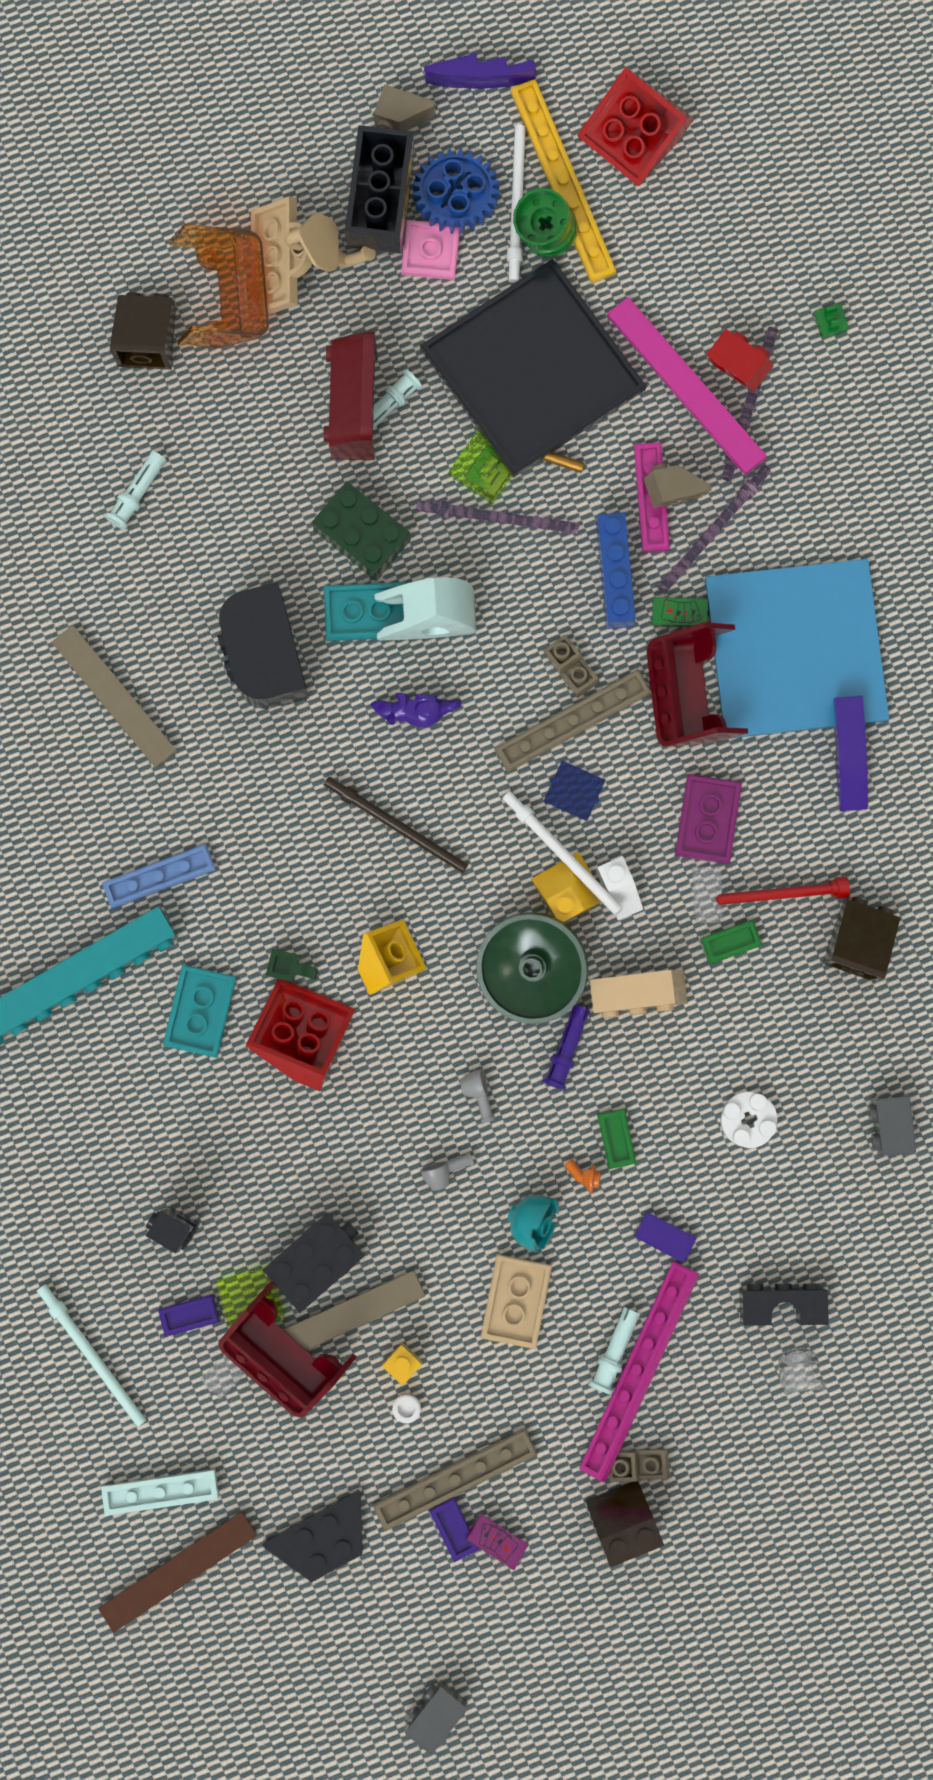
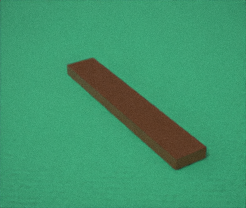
M242 1510L101 1605L98 1610L114 1633L255 1538L258 1533Z

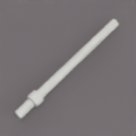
M521 124L515 126L511 233L510 248L507 249L510 283L519 281L520 263L523 262L521 238L516 233L513 224L514 209L518 201L523 197L526 127Z
M511 791L504 795L503 800L516 812L515 816L522 824H527L615 916L623 910V907L534 816L535 812L528 805H523Z

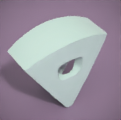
M449 577L426 578L374 595L375 600L378 602L403 604L404 620L384 627L377 633V640L427 639L470 635L477 632L474 588L470 583L462 579Z

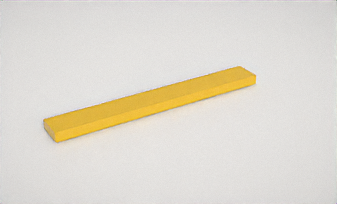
M536 79L512 87L510 93L526 127L551 190L558 192L575 214L578 228L574 245L590 283L593 284L616 275L615 266Z

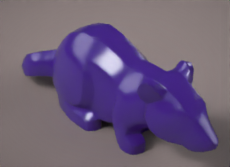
M396 693V698L398 699L396 702L390 703L376 700L370 704L375 712L386 719L390 725L400 721L407 722L417 728L426 729L435 726L445 714L461 708L462 701L460 699L442 700L437 699V696L416 694L415 699H409V695L406 693Z

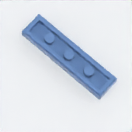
M207 844L102 882L111 909H115L214 872L216 868Z

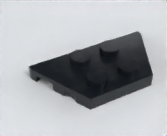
M360 1490L354 1491L262 1542V1546L310 1582H314L354 1560L363 1553Z

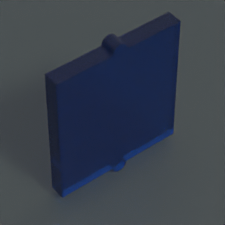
M562 760L555 777L550 779L551 785L543 802L587 822L594 805L599 803L598 796L606 780Z

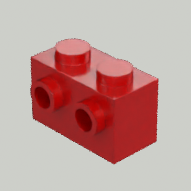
M725 329L706 356L713 366L752 392H755L774 366L769 359L770 353L760 345H756V347L748 343L749 339L742 333L736 331L733 334Z

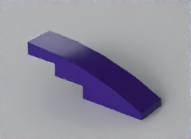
M474 53L424 66V79L426 84L451 88L488 89L510 87L536 79V66L534 59L507 66L505 56L479 63L477 55Z
M863 696L836 697L833 699L836 724L834 728L836 745L835 767L839 811L867 810L868 776Z

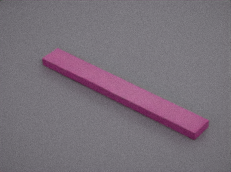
M629 297L607 313L609 320L745 476L767 459V455Z
M673 1261L579 1467L580 1470L601 1482H606L698 1279L699 1273Z

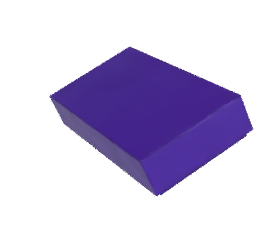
M648 1212L645 1213L634 1234L635 1238L682 1263H685L697 1239Z
M214 1294L158 1309L165 1337L220 1322Z
M455 1497L429 1509L454 1562L480 1550L465 1539L470 1531V1527Z

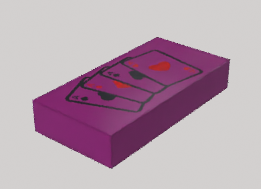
M482 1514L478 1515L465 1538L512 1570H515L528 1547L527 1543Z

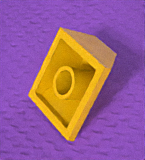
M580 852L572 855L592 875ZM563 861L531 879L551 915L564 923L602 903Z
M404 919L363 934L358 971L369 995L389 988L427 969Z

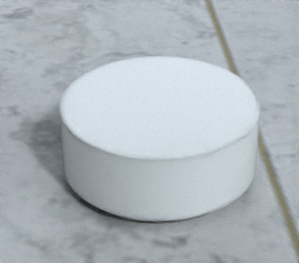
M408 1393L398 1396L393 1403V1415L399 1422H414L419 1417L421 1411V1404L418 1398Z

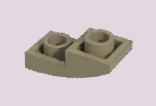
M563 635L543 650L553 667L577 698L599 683V678L583 660L581 653L566 635Z
M668 1449L619 1451L609 1473V1482H637L638 1480L670 1478Z

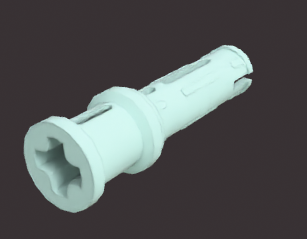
M405 369L403 376L393 386L389 385L385 390L386 394L374 405L373 429L397 406H403L406 403L405 400L416 389L420 390L422 388L419 380L409 370Z
M151 451L126 492H122L117 496V503L111 512L106 513L104 516L110 523L122 530H126V523L134 511L140 509L139 501L162 466L166 463V459L159 453Z
M623 1307L621 1317L604 1357L601 1356L598 1359L599 1367L593 1381H589V1386L612 1395L613 1391L611 1388L617 1373L622 1371L620 1362L637 1320L640 1317L639 1313Z

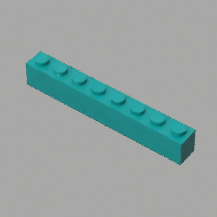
M159 906L0 997V1045L4 1043L3 1038L10 1034L17 1036L28 1030L27 1024L37 1019L38 1022H41L52 1016L53 1012L51 1010L61 1005L62 1008H65L77 1001L76 996L84 991L87 994L96 991L102 987L100 982L109 977L111 980L122 976L126 973L124 968L134 963L135 966L146 962L150 959L149 954L159 949L162 952L174 945L173 940L178 938L163 909Z

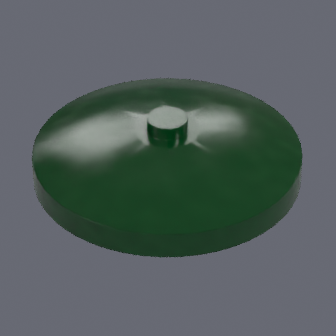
M526 912L504 919L487 934L478 952L476 971L482 993L499 1013L517 1022L541 1024L563 1016L577 1003L587 983L588 959L581 940L567 924L547 914Z

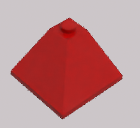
M625 67L577 136L633 183L640 186L678 143L694 121V118Z
M277 979L246 1043V1047L292 1080L321 1091L355 1009L289 981Z

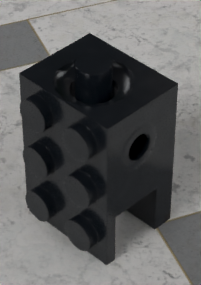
M328 1212L303 1232L295 1242L269 1263L263 1271L297 1311L301 1313L365 1256L353 1241L359 1235V1232L349 1221L341 1227Z

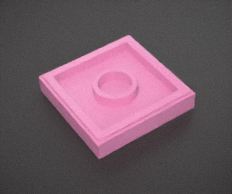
M406 220L401 275L455 280L460 235L459 227H455L453 234H450L448 226L442 232L439 231V223L431 227L429 222Z

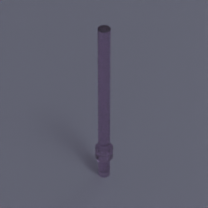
M768 327L762 346L770 353L769 359L779 331L775 327ZM762 382L755 392L748 390L738 422L746 432ZM725 454L727 460L721 479L732 481L736 465Z
M763 465L750 480L747 479L740 487L741 491L657 586L659 591L666 594L747 499L754 497L759 491L758 487L771 473L767 466Z
M417 500L416 511L435 513L437 517L443 518L456 516L578 534L579 523L450 505L449 501L439 500V503Z

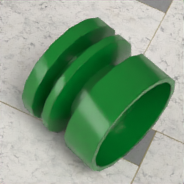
M537 188L527 192L518 201L514 209L513 224L516 233L534 254L541 257H556L565 253L573 245L577 236L578 223L575 214L558 192L549 188ZM546 225L553 226L550 230L548 228L544 229Z

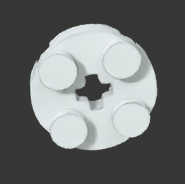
M753 1092L738 1093L731 1097L723 1108L720 1117L721 1128L725 1136L736 1145L746 1148L759 1147L768 1142L775 1134L777 1113L773 1104L762 1094ZM746 1112L756 1116L752 1128H749L747 1124L743 1125L741 1122L745 1118L744 1113Z

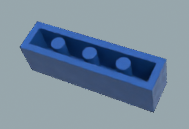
M625 512L598 514L596 530L606 629L633 627L636 619Z

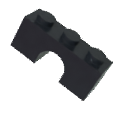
M170 1207L152 1214L146 1224V1228L149 1229L146 1237L176 1254L181 1249L187 1248L200 1223Z
M751 1283L746 1284L747 1289H739L740 1323L743 1326L772 1325L773 1309L783 1302H789L794 1306L796 1323L799 1325H829L828 1290L820 1288V1283H803V1288H792L790 1283H776L774 1289H764V1284Z

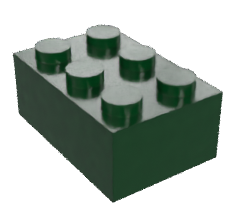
M348 481L343 484L311 522L313 531L375 581L380 578L411 541L410 532Z

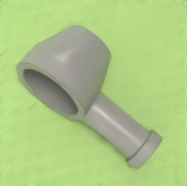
M475 1070L461 1078L460 1085L463 1095L477 1098L482 1117L480 1118L481 1123L495 1120L488 1100V1087L483 1070Z
M468 1152L464 1156L447 1162L441 1161L430 1164L420 1171L431 1190L436 1191L449 1186L450 1172L466 1166L471 1167L474 1165L470 1152Z

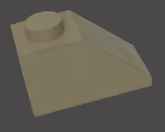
M384 84L374 111L375 126L407 131L434 118L436 113L435 101Z
M667 463L654 466L651 468L652 472L644 478L653 509L702 498L712 490L710 484L679 465L668 467Z

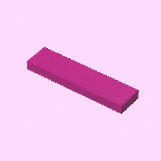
M661 442L634 444L642 553L669 551L667 507L653 509L644 478L652 472V467L663 464Z

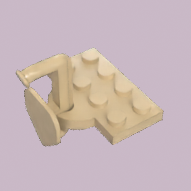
M290 196L251 210L252 316L261 318L297 306V279L304 275L312 264L316 268L331 272L336 270L337 267L348 268L365 261H371L376 256L375 250L362 247L361 250L350 254L340 252L338 228L335 222L330 217L315 213L303 224L298 223L297 199Z

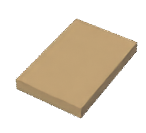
M501 1254L496 1255L480 1338L536 1349L552 1265Z

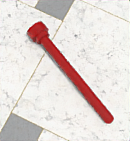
M841 876L835 877L834 880H830L827 884L719 894L716 897V902L719 905L828 894L837 899H844L850 896V885L848 877Z

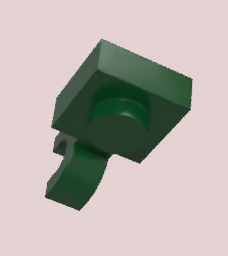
M272 949L265 976L294 983L296 975L316 980L318 969L299 964L300 955Z

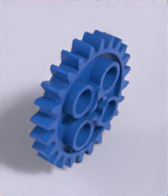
M459 148L457 155H453L451 149H448L447 156H443L439 151L437 152V160L429 156V166L425 164L420 165L421 173H415L416 182L412 184L414 191L413 202H416V211H422V220L430 217L429 225L431 227L439 223V231L442 232L448 226L450 234H453L455 227H459L462 234L465 231V226H469L474 231L475 222L483 226L484 216L487 218L492 217V209H497V200L500 198V191L498 190L499 180H496V171H490L491 163L488 162L482 165L483 156L480 155L473 159V151L464 156L462 148ZM451 172L458 173L455 176L449 175ZM471 187H479L480 189H478V190H472V189H470V188H471ZM434 192L442 193L441 195H433ZM457 206L464 207V209L462 210H456L454 208Z

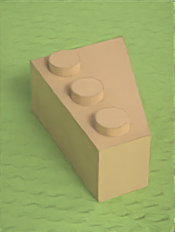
M664 970L590 980L593 1013H602L603 1018L619 1017V1011L629 1010L630 1015L647 1013L646 1008L657 1007V1012L674 1010V1005L688 1004L684 971Z

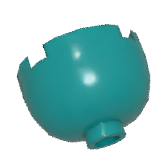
M537 1194L523 1198L517 1206L513 1205L508 1214V1221L511 1222L510 1231L515 1241L523 1248L534 1253H539L538 1248L543 1250L555 1230L556 1222H552L553 1213L559 1215V1202L553 1198Z

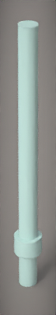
M46 1284L43 1285L37 1292L49 1307L48 1312L54 1320L58 1319L135 1425L139 1427L146 1421L145 1417L66 1312L68 1308L62 1300L59 1302Z

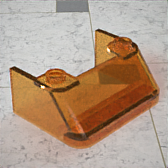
M183 224L170 239V246L196 248L198 263L207 270L218 271L222 321L213 320L207 323L206 326L192 325L178 339V346L223 348L262 337L269 328L263 246L260 237L251 230Z

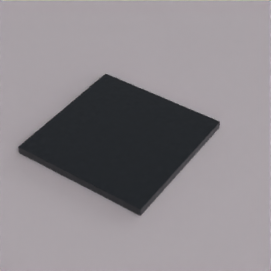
M551 259L420 345V350L513 478L647 388L554 259Z

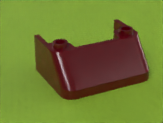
M362 331L333 339L331 345H326V362H331L329 426H324V443H329L331 459L375 460L373 444L375 360H378L375 331Z
M703 622L656 637L649 642L647 661L657 740L662 746L675 747L712 743L748 734V728H727L725 719L721 715H709L703 662L709 661L714 657L717 649L716 636L736 630L735 624Z
M270 1281L222 1336L218 1345L221 1352L283 1408L293 1416L302 1418L333 1388L357 1356L352 1354L342 1365L333 1355L320 1354L315 1359L274 1322L278 1316L276 1305L272 1300L265 1297L275 1285V1283Z

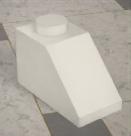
M623 856L597 867L595 871L602 887L623 907V910L616 915L618 921L643 910L635 882Z

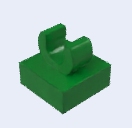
M841 303L814 311L813 315L821 339L848 331L849 326Z

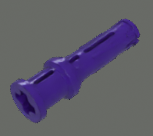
M578 1005L573 1006L556 1054L550 1057L552 1063L546 1078L542 1079V1083L565 1091L566 1086L564 1084L569 1070L574 1068L575 1064H573L574 1061L572 1059L590 1010Z

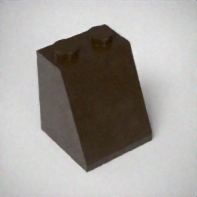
M136 292L118 295L110 341V351L118 367L172 370L176 306L172 297L160 293L153 296H142V294Z
M852 897L851 900L846 899L842 903L822 964L873 982L883 980L887 974L901 917L895 916V911L890 908L878 906V909L867 906L868 901Z
M639 1481L628 1482L585 1500L610 1567L664 1546Z

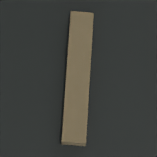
M73 625L52 641V644L156 769L178 752Z
M639 669L497 746L494 750L507 773L651 695L652 692Z
M412 1270L283 1330L305 1350H308L419 1300L426 1295L415 1270Z
M523 1428L373 1503L372 1506L384 1531H387L538 1454L526 1429Z

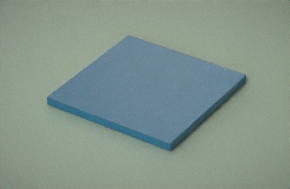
M868 559L705 577L710 623L735 624L736 629L716 636L717 649L714 655L721 715L725 719L727 728H748V734L734 738L836 727L833 699L836 697L863 696L865 724L889 721Z

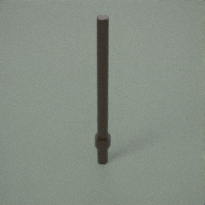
M330 776L323 785L341 796V800L348 805L354 804L462 874L465 872L469 864L358 795L359 791L353 787H346Z

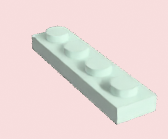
M215 1469L115 1483L101 1487L105 1516L216 1500L219 1498Z

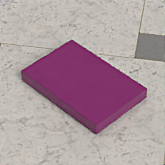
M687 774L674 856L730 864L742 782Z

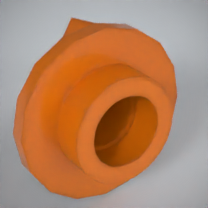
M573 1159L564 1165L577 1182L582 1183L589 1193H593L594 1188H599L601 1172L596 1171V1165H592L584 1171L580 1169Z

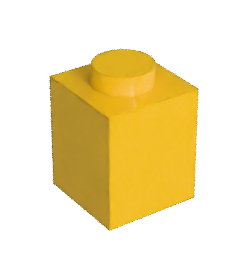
M401 1342L383 1362L382 1367L403 1386L421 1367L423 1361Z

